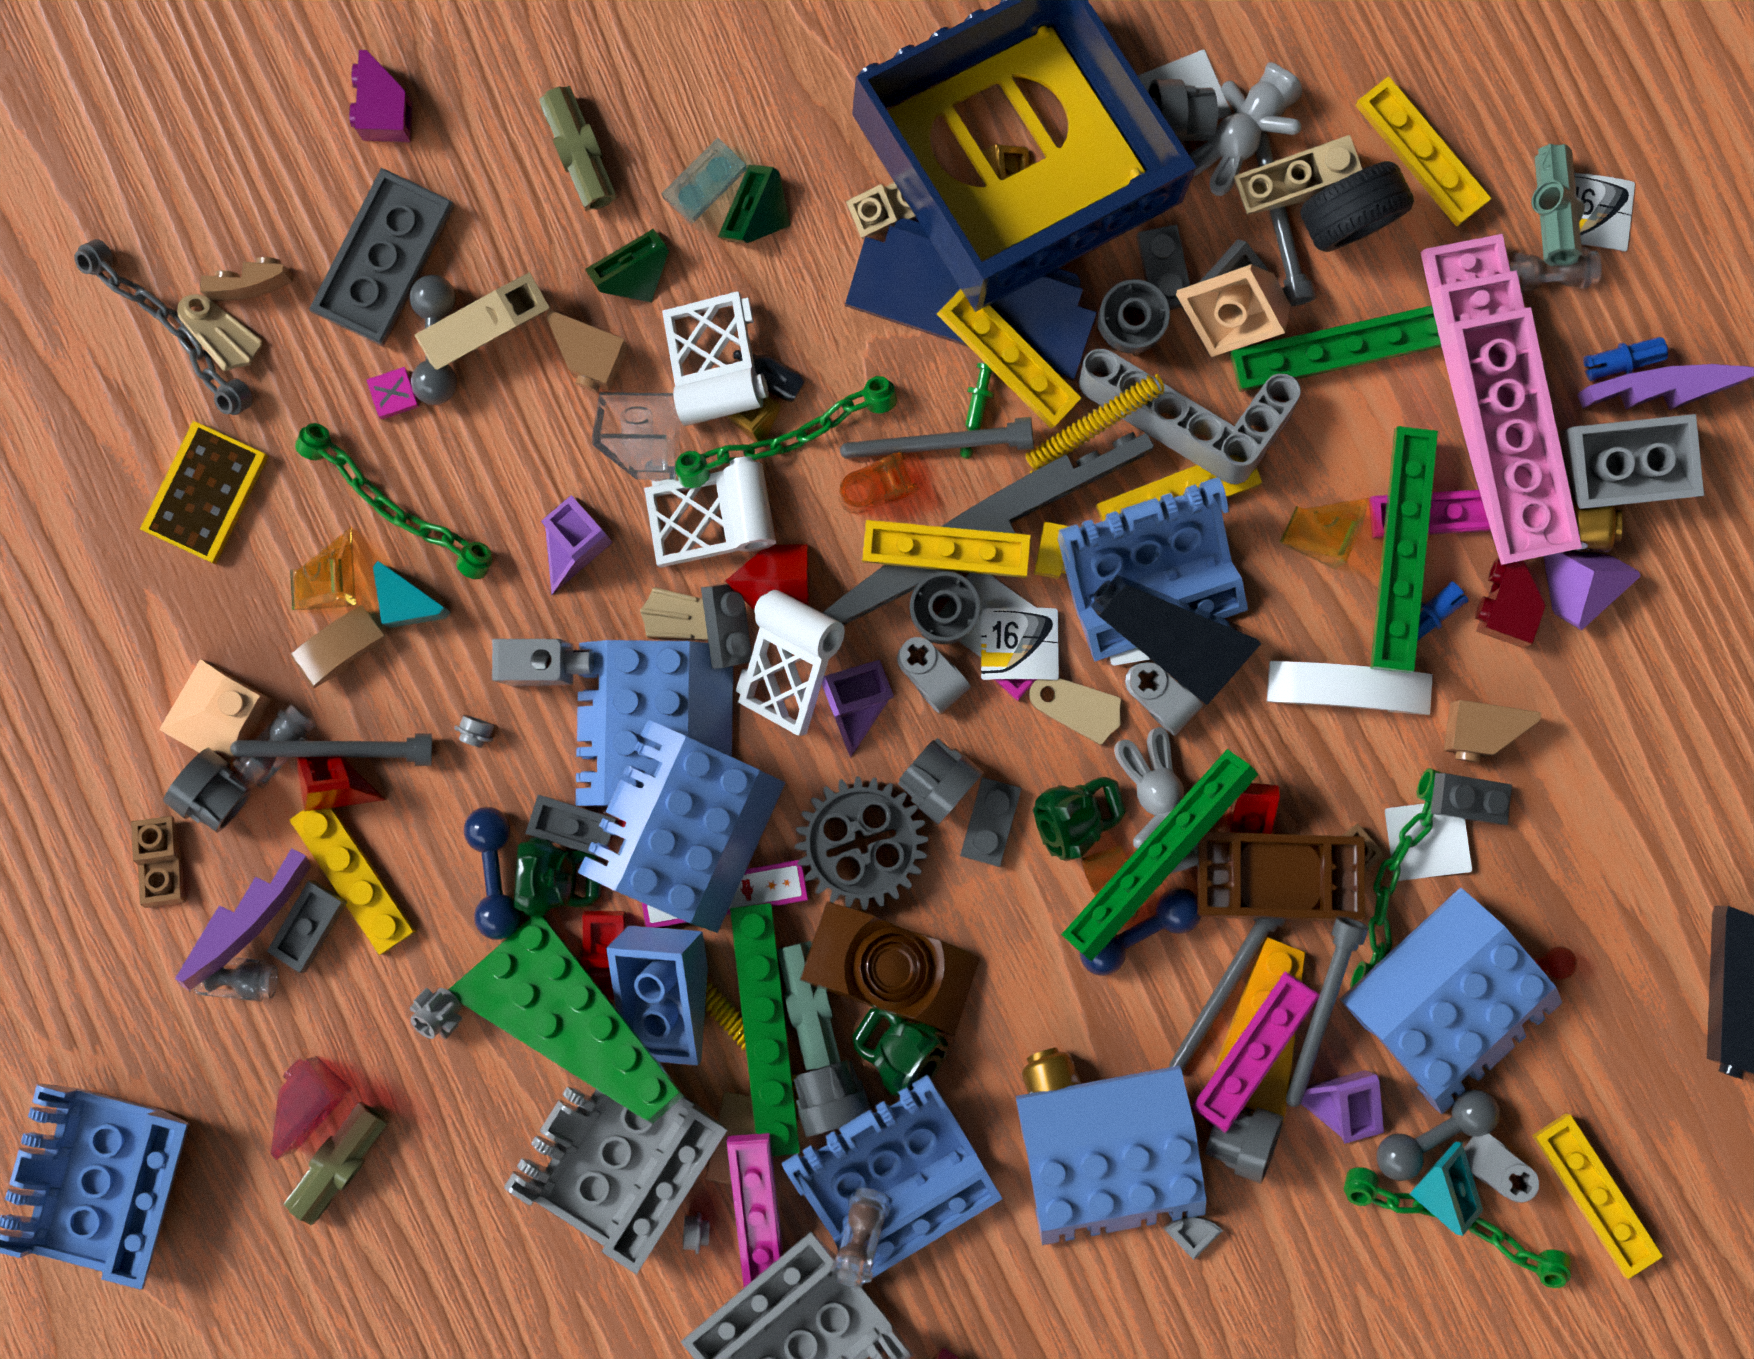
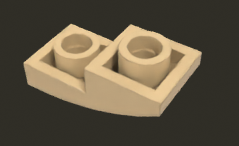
M895 182L886 187L880 184L846 201L862 239L865 236L871 237L888 231L889 226L894 227L896 222L902 218L917 219Z

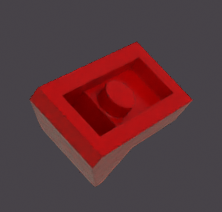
M1251 783L1228 808L1226 832L1271 834L1280 798L1279 785Z

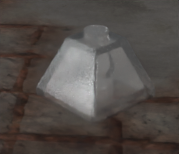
M600 392L592 433V445L635 479H650L652 481L676 480L680 419L676 411L673 393Z

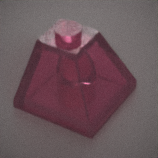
M317 1056L308 1058L305 1062L299 1058L283 1075L287 1082L278 1092L271 1155L276 1160L297 1151L352 1090L346 1082Z

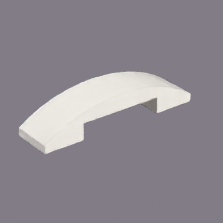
M1270 661L1266 702L1327 705L1430 715L1433 674L1421 672L1410 674L1370 669L1367 666Z

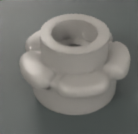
M463 715L460 725H455L454 727L456 731L461 733L459 740L466 744L482 748L484 742L493 741L491 734L494 725L481 719Z
M697 1212V1216H684L683 1249L695 1250V1254H699L700 1246H708L709 1220H702L701 1213Z

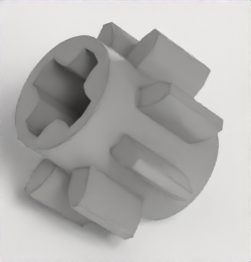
M425 988L413 1000L414 1003L410 1007V1010L414 1012L410 1018L413 1027L428 1039H433L438 1033L444 1039H447L462 1020V1017L457 1014L461 1010L459 1000L454 994L444 988H439L434 994L431 990Z

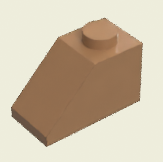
M549 310L546 318L570 373L574 378H577L575 384L595 393H598L599 388L611 391L628 350L625 339Z
M1465 700L1450 702L1444 751L1456 752V760L1480 763L1481 757L1496 754L1539 722L1541 712Z

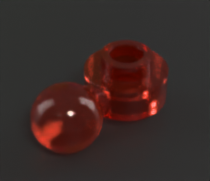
M1562 946L1550 949L1545 957L1532 958L1545 974L1548 973L1555 979H1567L1577 969L1575 954L1570 949Z

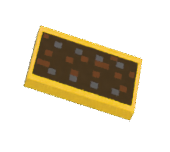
M192 421L140 530L216 565L269 456L196 421Z

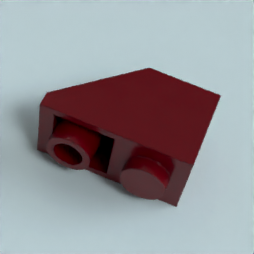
M1496 558L1488 576V581L1493 582L1488 597H1482L1476 610L1475 619L1480 620L1476 632L1521 648L1532 645L1546 605L1524 560L1501 565L1500 559Z

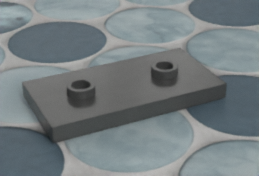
M381 167L309 311L384 347L410 296L412 286L418 280L455 207L453 201Z

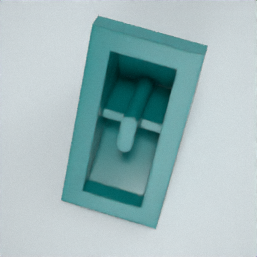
M377 561L373 566L381 623L383 625L393 628L446 619L451 613L386 565Z
M1454 1142L1410 1192L1412 1197L1456 1235L1463 1236L1483 1211L1464 1146L1461 1142Z

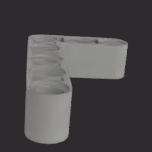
M1095 349L1090 351L1083 361L1079 387L1086 397L1104 407V402L1109 404V399L1114 400L1115 396L1120 397V392L1125 393V389L1130 390L1131 385L1136 387V382L1141 383V379L1146 380L1149 374L1112 351ZM1092 372L1104 373L1106 377H1097ZM1287 374L1271 376L1235 426L1164 384L1163 395L1159 394L1158 398H1153V401H1148L1147 405L1137 408L1136 412L1132 411L1131 415H1127L1126 418L1122 419L1216 477H1219L1221 480L1230 484H1239L1250 477L1290 420L1300 397L1301 388L1298 381ZM1151 376V377L1155 380V382H1156V384H1157V386H1158L1159 391H1161L1159 382L1157 381L1156 378H1154L1153 376ZM1272 397H1280L1286 402H1278ZM1168 413L1175 419H1166L1160 414ZM1251 426H1259L1265 432L1255 431ZM1202 434L1207 436L1210 440L1203 441L1198 439L1195 435ZM1229 456H1239L1244 460V462H1236L1232 460Z

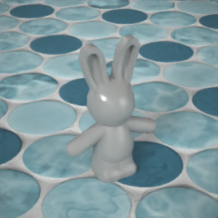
M1273 62L1267 63L1260 81L1251 87L1246 99L1235 82L1229 80L1223 83L1221 91L1235 111V114H1231L1222 120L1216 128L1215 135L1211 141L1206 142L1189 154L1197 167L1193 176L1200 174L1220 157H1223L1210 178V189L1216 196H1223L1232 189L1235 182L1234 176L1238 175L1242 162L1250 158L1258 149L1261 141V131L1296 135L1301 131L1302 125L1299 120L1280 117L1285 109L1293 105L1302 96L1301 83L1294 74Z
M1162 727L1152 729L1147 738L1152 771L1146 764L1137 746L1130 740L1118 741L1114 747L1116 760L1137 785V797L1141 806L1148 813L1154 815L1149 823L1134 837L1133 845L1136 849L1141 846L1184 797L1183 784L1172 769L1168 733ZM1198 843L1171 873L1198 865Z

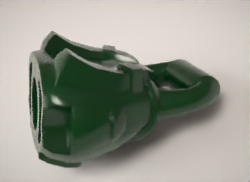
M1100 777L1089 781L1085 785H1077L1075 787L1058 785L1057 787L1047 789L1036 799L1033 813L1042 843L1046 846L1051 856H1057L1063 861H1069L1084 856L1095 842L1100 840L1102 832L1118 825L1126 813V808L1118 781L1108 777ZM1102 787L1111 817L1108 819H1102L1100 806L1095 797V793Z
M534 837L530 838L527 842H521L517 847L514 907L524 911L525 915L532 917L542 916L550 909L561 905L575 908L591 906L601 897L602 884L586 877L585 897L574 894L577 879L576 864L583 862L585 856L598 862L601 861L595 855L582 851L565 852L555 847L547 839Z
M876 1008L869 1009L852 1035L855 1050L863 1059L872 1063L878 1069L884 1087L892 1095L900 1097L898 1092L906 1087L909 1091L914 1090L912 1084L926 1075L933 1080L947 1058L948 1042L939 1029L922 1023H911L906 1019ZM883 1018H887L891 1026L880 1038L876 1049L873 1050L865 1047Z

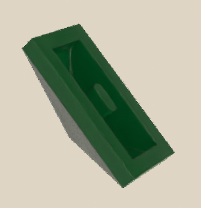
M748 165L718 235L720 239L725 241L748 244L791 226L779 170L769 166Z
M653 228L585 270L600 293L652 302L669 250Z

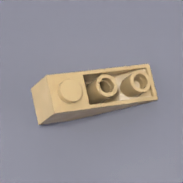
M1347 135L1234 176V180L1246 214L1250 215L1306 202L1323 189L1362 170V166L1351 136Z
M528 272L418 332L414 336L429 362L438 370L535 318L550 307L531 273Z

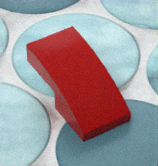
M584 911L582 915L583 956L581 964L609 999H614L606 948L625 929V911Z

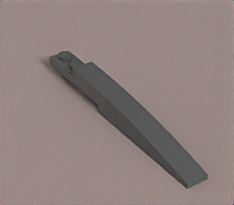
M1134 432L1114 441L1112 443L1114 449L1101 456L1098 450L1081 457L1076 461L1078 467L1075 469L1066 454L982 500L941 527L1016 534L1011 523L1149 455L1154 446L1147 433L1136 438ZM884 565L822 613L841 622L844 626L913 591L918 583L930 574L946 570Z

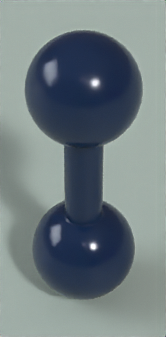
M481 807L474 810L467 817L463 829L465 840L469 846L482 854L486 897L476 906L474 922L476 928L483 936L492 940H502L508 938L517 930L521 920L520 910L514 907V900L503 894L498 850L509 839L510 824L507 817L500 810L493 807Z
M1182 887L1167 890L1157 902L1155 915L1118 935L1116 934L1092 962L1079 951L1083 966L1095 975H1111L1122 967L1126 958L1127 948L1164 928L1175 934H1184L1192 931L1202 918V916H1197L1198 896L1191 890Z

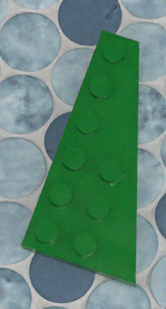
M544 915L532 916L448 989L464 1006L651 1124H654L684 1097V1094Z

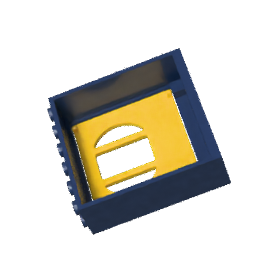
M1001 0L998 5L986 11L984 9L974 11L964 22L952 28L943 27L930 36L929 40L917 46L907 45L903 47L893 58L881 64L872 63L866 66L856 76L853 117L975 312L1181 204L1197 168L1088 0ZM1013 77L1026 78L1038 82L1048 88L1059 99L1065 110L1068 122L1067 137L1061 148L1055 146L1012 79ZM995 84L1001 86L1046 157L1004 180H1000L953 108L959 102ZM937 116L944 118L986 187L964 184L951 177L941 168L934 157L930 142L931 128Z

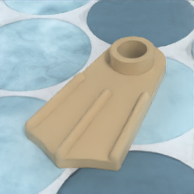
M188 295L179 302V319L223 371L251 365L256 353L262 347V340L203 295ZM198 306L201 307L203 311L196 312L193 311L191 307Z
M656 587L652 589L648 600L640 609L647 638L708 640L702 598Z
M1060 678L1058 680L1037 679L1030 687L1029 698L1034 708L1099 745L1103 744L1108 736L1121 725L1120 697ZM1044 687H1049L1054 692V699L1051 702L1043 701L1040 696V692Z

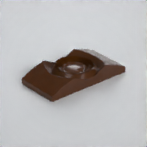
M1207 832L1198 842L1197 916L1305 921H1335L1337 916H1343L1363 921L1365 920L1364 837Z
M826 902L799 980L914 1023L936 1027L944 1034L955 1036L980 958L939 939L898 927L877 916Z

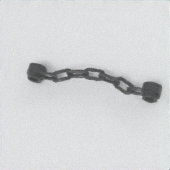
M94 239L78 248L74 260L82 273L96 275L115 293L137 302L141 308L158 319L178 338L180 344L189 355L196 375L215 394L214 402L220 412L237 415L251 407L252 394L247 385L238 379L226 382L216 372L209 353L202 349L201 344L183 324L173 309L168 308L142 286L119 276L112 268V253L103 241ZM107 271L112 277L108 279L102 272ZM122 283L137 290L135 295L119 288L120 284ZM147 298L160 308L157 312L144 302ZM169 314L181 325L177 330L166 320ZM188 337L196 348L192 350L184 338ZM203 356L208 368L201 372L197 361ZM215 379L221 386L217 389L210 380Z

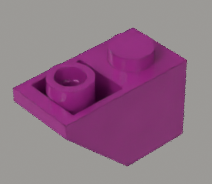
M359 50L358 64L354 63L351 71L353 88H357L356 103H351L349 110L351 127H355L363 141L411 142L412 101L406 91L367 50Z

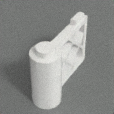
M737 291L662 311L675 383L673 391L674 403L683 426L763 406V398H767L769 394L764 375L762 373L756 374L747 327V324L754 323L751 302L748 297L742 299V295ZM733 305L735 317L726 331L711 322L720 308ZM706 312L703 317L699 315L700 313ZM691 316L700 322L689 339L685 340L677 335L675 320ZM707 326L722 335L710 354L695 346ZM736 330L738 331L739 339L733 336ZM732 341L740 346L743 361L726 365L719 361L718 357L728 342ZM678 342L684 345L681 350L679 349ZM691 350L706 359L697 373L684 376L682 364ZM714 364L718 366L717 368L711 369Z
M745 456L731 460L730 466L726 467L723 471L710 473L709 480L697 488L682 486L677 481L675 474L651 479L652 486L644 488L656 564L659 568L736 551L762 550L776 544L763 464L754 462L752 457ZM716 484L718 498L709 511L693 501L701 487ZM689 490L686 496L681 493V491ZM673 493L682 499V502L671 518L668 519L659 513L656 497ZM689 505L705 514V517L693 534L676 524ZM719 509L721 510L722 519L716 516ZM660 520L666 523L663 529H661ZM714 520L724 527L726 542L709 546L699 538L710 522ZM673 528L689 538L680 552L669 555L665 554L664 541ZM696 543L701 546V548L692 549Z
M772 590L761 596L755 606V619L760 629L748 669H742L736 688V692L740 694L738 703L792 733L802 736L807 734L829 658L836 654L843 642L844 626L841 622L779 590ZM770 642L777 645L782 659L781 663L771 667L767 656ZM802 659L813 665L809 680L803 684L795 665L796 662ZM785 668L792 689L781 694L774 673ZM762 679L765 680L771 700L765 703L754 698L758 681ZM794 695L800 709L797 720L789 717L784 700Z

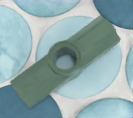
M1548 144L1539 148L1538 155L1534 157L1537 189L1532 196L1531 205L1533 210L1540 215L1544 262L1550 266L1566 267L1578 262V257L1582 255L1579 221L1584 214L1585 205L1583 200L1576 195L1572 149L1566 144Z
M811 941L777 949L787 992H784L792 1027L797 1030L806 1071L841 1062L831 1023L833 1014L827 990L799 980L812 944Z

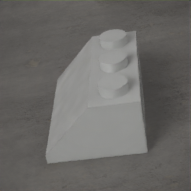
M1696 414L1575 426L1560 431L1561 451L1566 475L1579 509L1704 496Z

